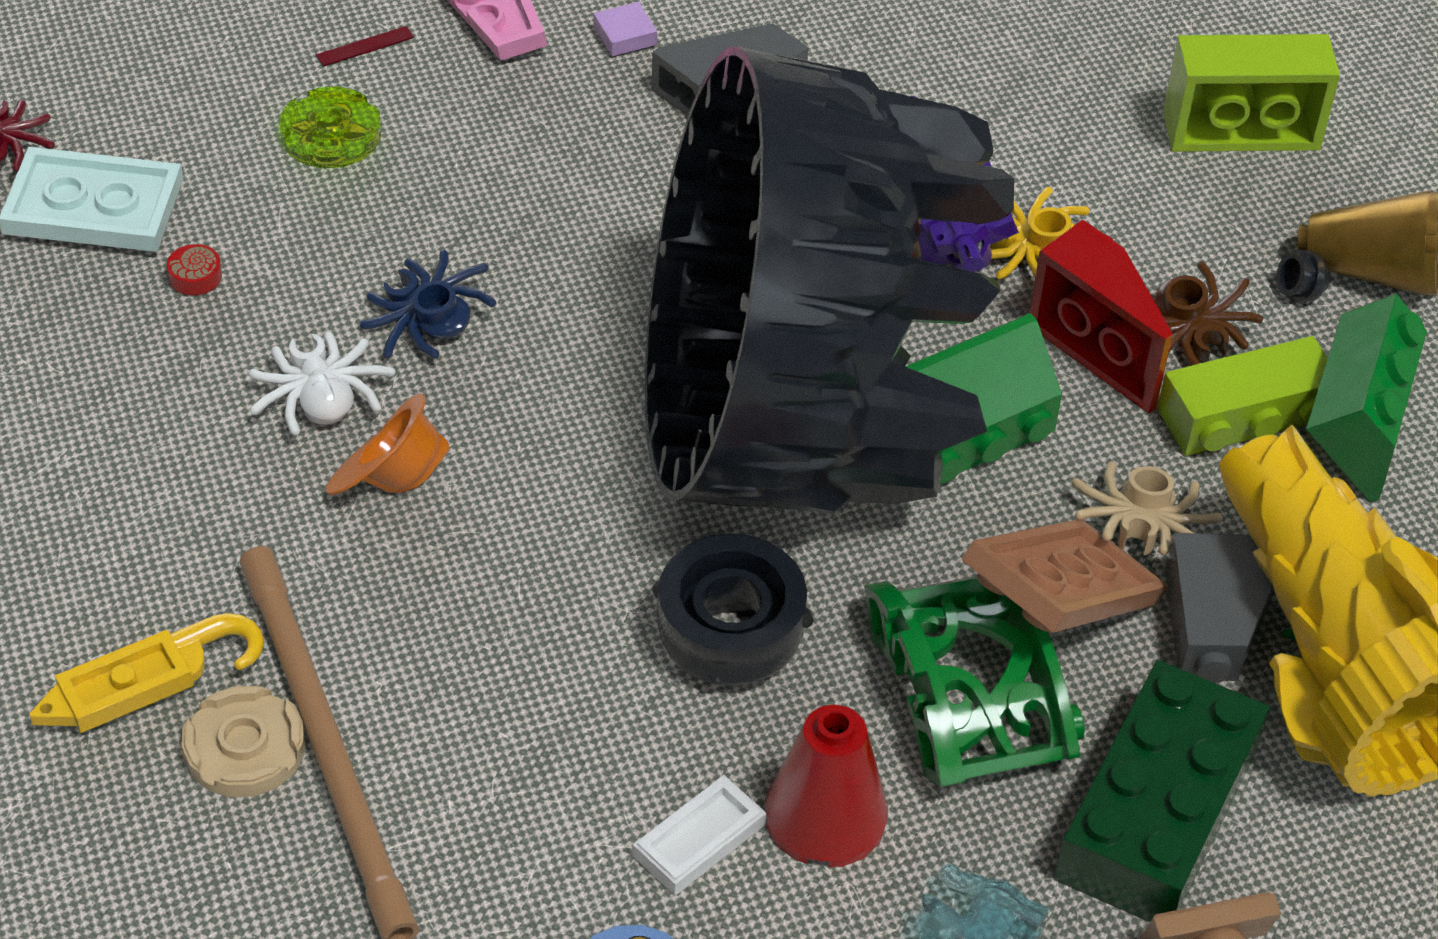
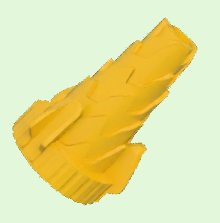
M1293 425L1287 428L1279 437L1276 435H1264L1247 442L1239 449L1233 447L1219 463L1223 483L1229 499L1244 522L1251 538L1259 548L1253 552L1254 558L1274 587L1278 602L1293 628L1303 657L1280 653L1275 655L1269 662L1274 672V688L1287 734L1294 744L1296 751L1304 761L1329 765L1344 787L1349 786L1357 794L1364 793L1366 796L1392 795L1403 790L1409 791L1424 783L1437 780L1438 557L1397 537L1376 508H1373L1368 513L1344 480L1329 476Z

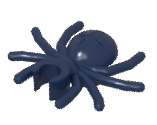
M441 250L436 272L430 281V274L417 262L407 258L404 261V265L410 270L398 269L404 288L393 289L384 282V289L388 300L372 291L366 295L370 302L391 313L373 319L362 320L360 327L362 329H373L398 320L387 339L383 351V356L388 359L391 358L397 340L409 324L408 332L416 346L431 358L436 359L439 357V352L425 342L418 330V326L432 338L449 340L460 335L470 322V310L467 303L456 295L475 298L489 307H495L496 300L479 289L455 285L471 276L487 272L489 269L488 265L481 263L468 267L442 281L448 265L449 254L446 250ZM417 276L421 279V284H420V285H419Z

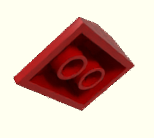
M1081 220L1040 250L1029 313L1037 319L1042 336L1150 414L1157 407L1173 333L1125 248L1107 234L1102 233L1085 220Z

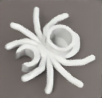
M331 332L324 334V340L329 352L327 359L324 340L320 336L312 334L314 350L305 353L297 350L296 343L292 339L289 344L291 365L285 359L282 350L278 346L272 347L271 353L273 358L285 374L261 372L256 369H251L248 372L249 377L254 380L284 384L263 396L251 407L250 411L253 415H258L269 404L290 393L286 399L285 420L293 435L300 433V428L295 418L297 399H300L305 416L310 421L321 425L333 424L340 421L353 405L354 395L349 386L351 385L367 398L373 412H379L381 405L376 394L355 376L379 375L393 377L396 373L394 368L386 366H349L368 347L369 341L365 338L361 339L353 350L339 360L340 353L337 341Z

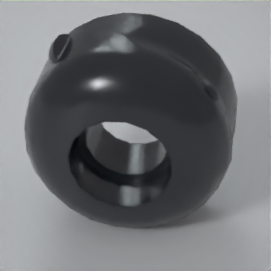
M729 533L711 535L693 541L680 549L667 562L660 579L652 587L653 594L658 598L657 624L660 638L670 658L682 670L698 679L713 684L736 686L752 684L771 677L783 669L793 658L804 635V628L811 627L814 622L812 611L806 607L807 587L805 578L796 562L781 548L766 540L750 535ZM721 613H738L750 619L736 623L724 622L713 616Z

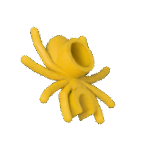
M1046 187L1037 196L1028 212L1026 220L1023 211L1014 201L1012 213L1016 217V219L1014 217L1013 219L1019 233L990 245L992 251L991 259L1008 258L1014 255L1008 264L996 273L997 279L1002 280L1009 276L1022 261L1025 254L1026 261L1035 278L1038 264L1035 255L1039 258V252L1042 248L1075 225L1071 222L1069 215H1088L1090 213L1089 207L1064 206L1060 208H1041L1045 200L1053 192L1051 187Z

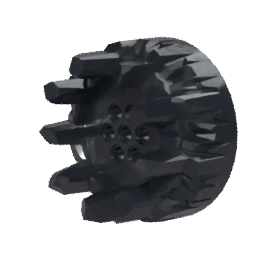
M739 46L728 47L717 56L698 89L678 146L663 209L651 284L645 353V420L651 467L656 483L665 497L672 501L828 513L835 512L847 502L899 504L937 497L943 471L941 451L987 432L986 423L978 395L905 367L911 355L901 344L912 322L971 323L982 314L1000 292L998 282L984 274L920 260L923 252L918 242V237L921 233V219L984 224L999 221L1007 217L1014 210L1015 178L1003 169L983 165L990 161L994 152L989 123L955 106L879 89L867 73L849 68Z

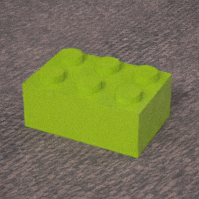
M1329 34L1178 35L1163 107L1171 151L1321 150L1340 78Z

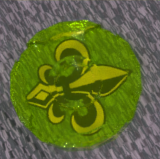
M340 86L318 87L307 91L308 97L298 102L297 97H295L286 104L280 115L281 143L287 153L302 164L317 168H343L361 162L375 151L382 138L380 111L377 106L373 107V105L368 103L367 96L361 92Z

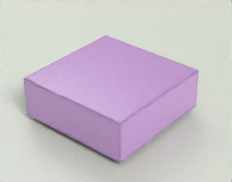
M640 2L594 13V28L611 56L657 45L658 32Z

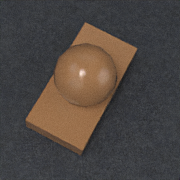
M1265 892L1156 914L1140 939H1248L1266 935L1280 917L1281 911L1275 893Z

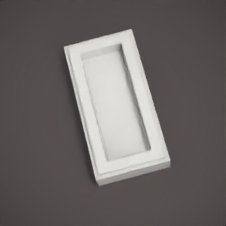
M723 775L633 844V857L676 896L766 825V812Z

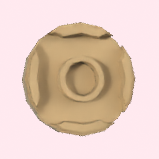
M259 686L230 687L208 696L199 704L200 710L193 715L192 719L190 720V716L188 717L182 730L183 758L192 778L208 791L227 797H254L278 788L296 772L305 755L304 723L296 706L285 697L284 702L279 697L272 696L271 690Z

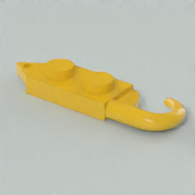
M232 613L213 615L172 633H169L168 629L54 675L55 686L29 713L31 723L38 726H77L80 733H83L194 686L193 682L201 677L205 668V656L202 646L228 635L242 636L248 643L245 653L234 662V667L237 670H243L252 665L262 653L264 646L262 631L253 620L243 615Z

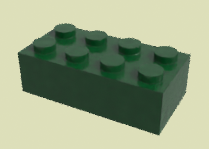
M1157 659L1063 838L1054 880L1147 922H1150L1156 914L1181 910L1258 749L1271 706Z

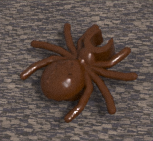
M1204 261L1198 262L1197 268L1205 277L1207 287L1200 279L1183 275L1165 280L1155 293V303L1170 330L1174 333L1169 352L1182 338L1180 346L1191 366L1209 361L1210 349L1206 346L1207 344L1218 346L1224 357H1226L1229 336L1241 350L1248 348L1249 344L1246 339L1228 321H1249L1257 324L1263 322V316L1253 312H1223L1245 292L1250 281L1248 278H1243L1232 293L1216 304L1219 299L1216 279Z

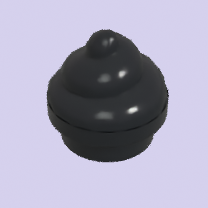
M1299 250L1286 255L1280 261L1276 272V283L1279 291L1291 301L1298 303L1317 300L1328 289L1332 281L1325 260L1318 253L1309 250Z

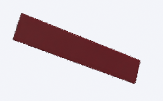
M404 26L318 53L316 57L324 67L412 39L414 36L408 27Z

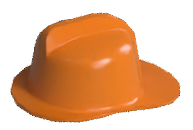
M417 393L404 402L382 429L337 469L326 485V493L329 495L342 493L361 480L389 493H400L417 488L427 480L448 453L449 443L422 413L426 403L425 395Z

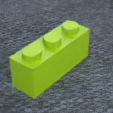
M1313 335L1168 371L1164 375L1157 410L1185 456L1207 450L1217 451L1227 445L1264 435H1274L1285 431L1291 425L1295 428L1308 425L1328 357Z

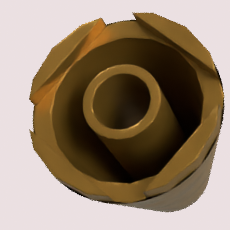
M1428 190L1310 214L1309 224L1299 225L1298 251L1309 250L1318 253L1325 260L1329 271L1424 296L1436 295L1438 293V192Z

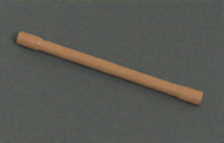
M266 546L253 547L242 554L239 563L252 598L261 610L364 882L366 899L381 939H414L419 933L417 921L403 885L396 878L289 603L287 597L288 590L271 548Z

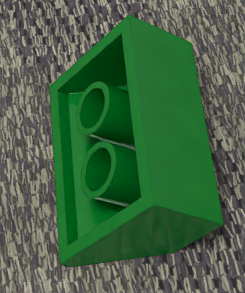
M1397 294L1341 314L1306 428L1370 503L1380 500L1427 334L1421 318L1415 312H1411Z
M1031 313L905 366L976 394L979 398L987 432L941 451L943 461L941 484L951 481L959 473L981 463L994 462L1006 452L1026 443L1041 441L1056 430L1062 392L1037 319Z

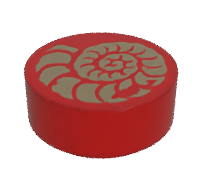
M202 244L185 245L173 251L167 259L166 266L169 283L179 293L185 295L205 294L216 288L221 282L222 268L220 257L209 246Z

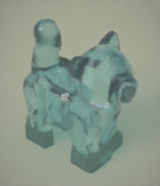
M947 864L942 867L940 877L944 884L952 891L969 895L973 898L968 913L961 916L952 907L935 896L923 894L922 910L917 918L914 929L919 939H1039L1045 929L1049 908L1041 903L1029 900L1011 883L1001 879H990L975 873L963 872L954 864Z

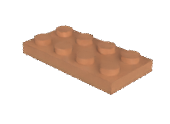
M1078 519L973 540L962 558L964 563L978 573L976 576L977 580L985 588L996 594L1006 595L1023 609L1022 615L1030 624L1043 631L1052 633L1158 605L1169 587L1113 542L1104 541L1102 534L1087 522Z

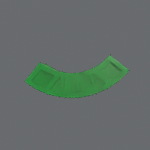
M976 576L898 590L887 581L864 585L872 643L882 650L896 675L906 673L909 676L915 691V695L907 696L906 703L915 731L924 777L940 786H947L965 782L967 778L1062 759L1080 758L1078 740H1082L1085 733L1081 711L1076 704L1070 703L1062 670L1049 633L1030 624L1023 617V609L1006 595H999L985 588L977 580ZM938 625L944 626L945 632L941 636L929 637L925 635L926 632L937 635ZM958 628L990 637L1012 651L1004 674L990 694H988L983 684L968 671L955 666L937 665L936 663L954 646ZM1028 672L1030 673L1032 682H1025ZM950 690H959L965 694L964 701L959 704H953L947 699L946 693ZM970 700L975 706V709L973 711ZM1029 710L1036 711L1044 721L1048 743L1014 749L1001 719L1006 714L1010 727L1017 734L1028 737L1031 725L1025 718L1024 713ZM988 734L996 753L961 760L960 754L976 745Z

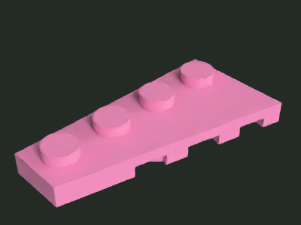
M447 0L500 61L548 46L545 32L531 0Z

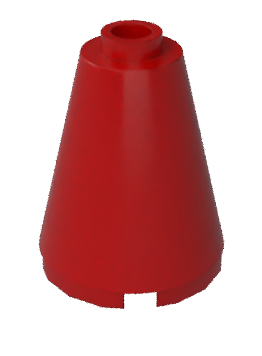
M825 705L815 709L808 715L766 796V828L775 844L796 861L808 864L809 859L829 861L828 867H843L862 860L880 844L887 824L888 804L867 726L863 718L856 711L843 705Z

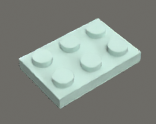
M28 147L0 214L1 233L5 235L158 252L183 182L182 166L178 163Z

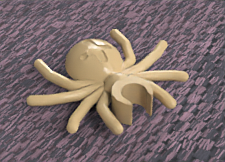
M1110 461L1104 473V479L1110 496L1090 487L1078 478L1073 479L1071 482L1072 486L1085 496L1106 505L1078 510L1075 513L1076 519L1084 520L1091 517L1111 516L1103 529L1102 538L1106 542L1110 541L1113 538L1116 527L1121 523L1117 541L1122 550H1124L1128 538H1138L1146 543L1143 555H1147L1154 549L1159 532V553L1167 555L1171 547L1170 530L1174 533H1194L1181 524H1212L1223 520L1221 513L1182 514L1196 501L1200 489L1199 483L1193 481L1190 484L1188 495L1179 504L1174 505L1176 499L1173 489L1174 480L1167 472L1156 467L1143 466L1132 470L1120 492L1114 479L1117 465L1115 462Z

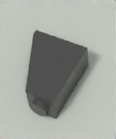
M774 23L659 47L652 52L651 89L688 116L708 69L717 56L726 48L739 46L807 61L809 48Z
M1173 534L1165 573L1167 585L1169 586L1168 597L1177 668L1213 683L1238 681L1275 594L1273 585L1254 558L1253 552L1259 548L1250 535Z

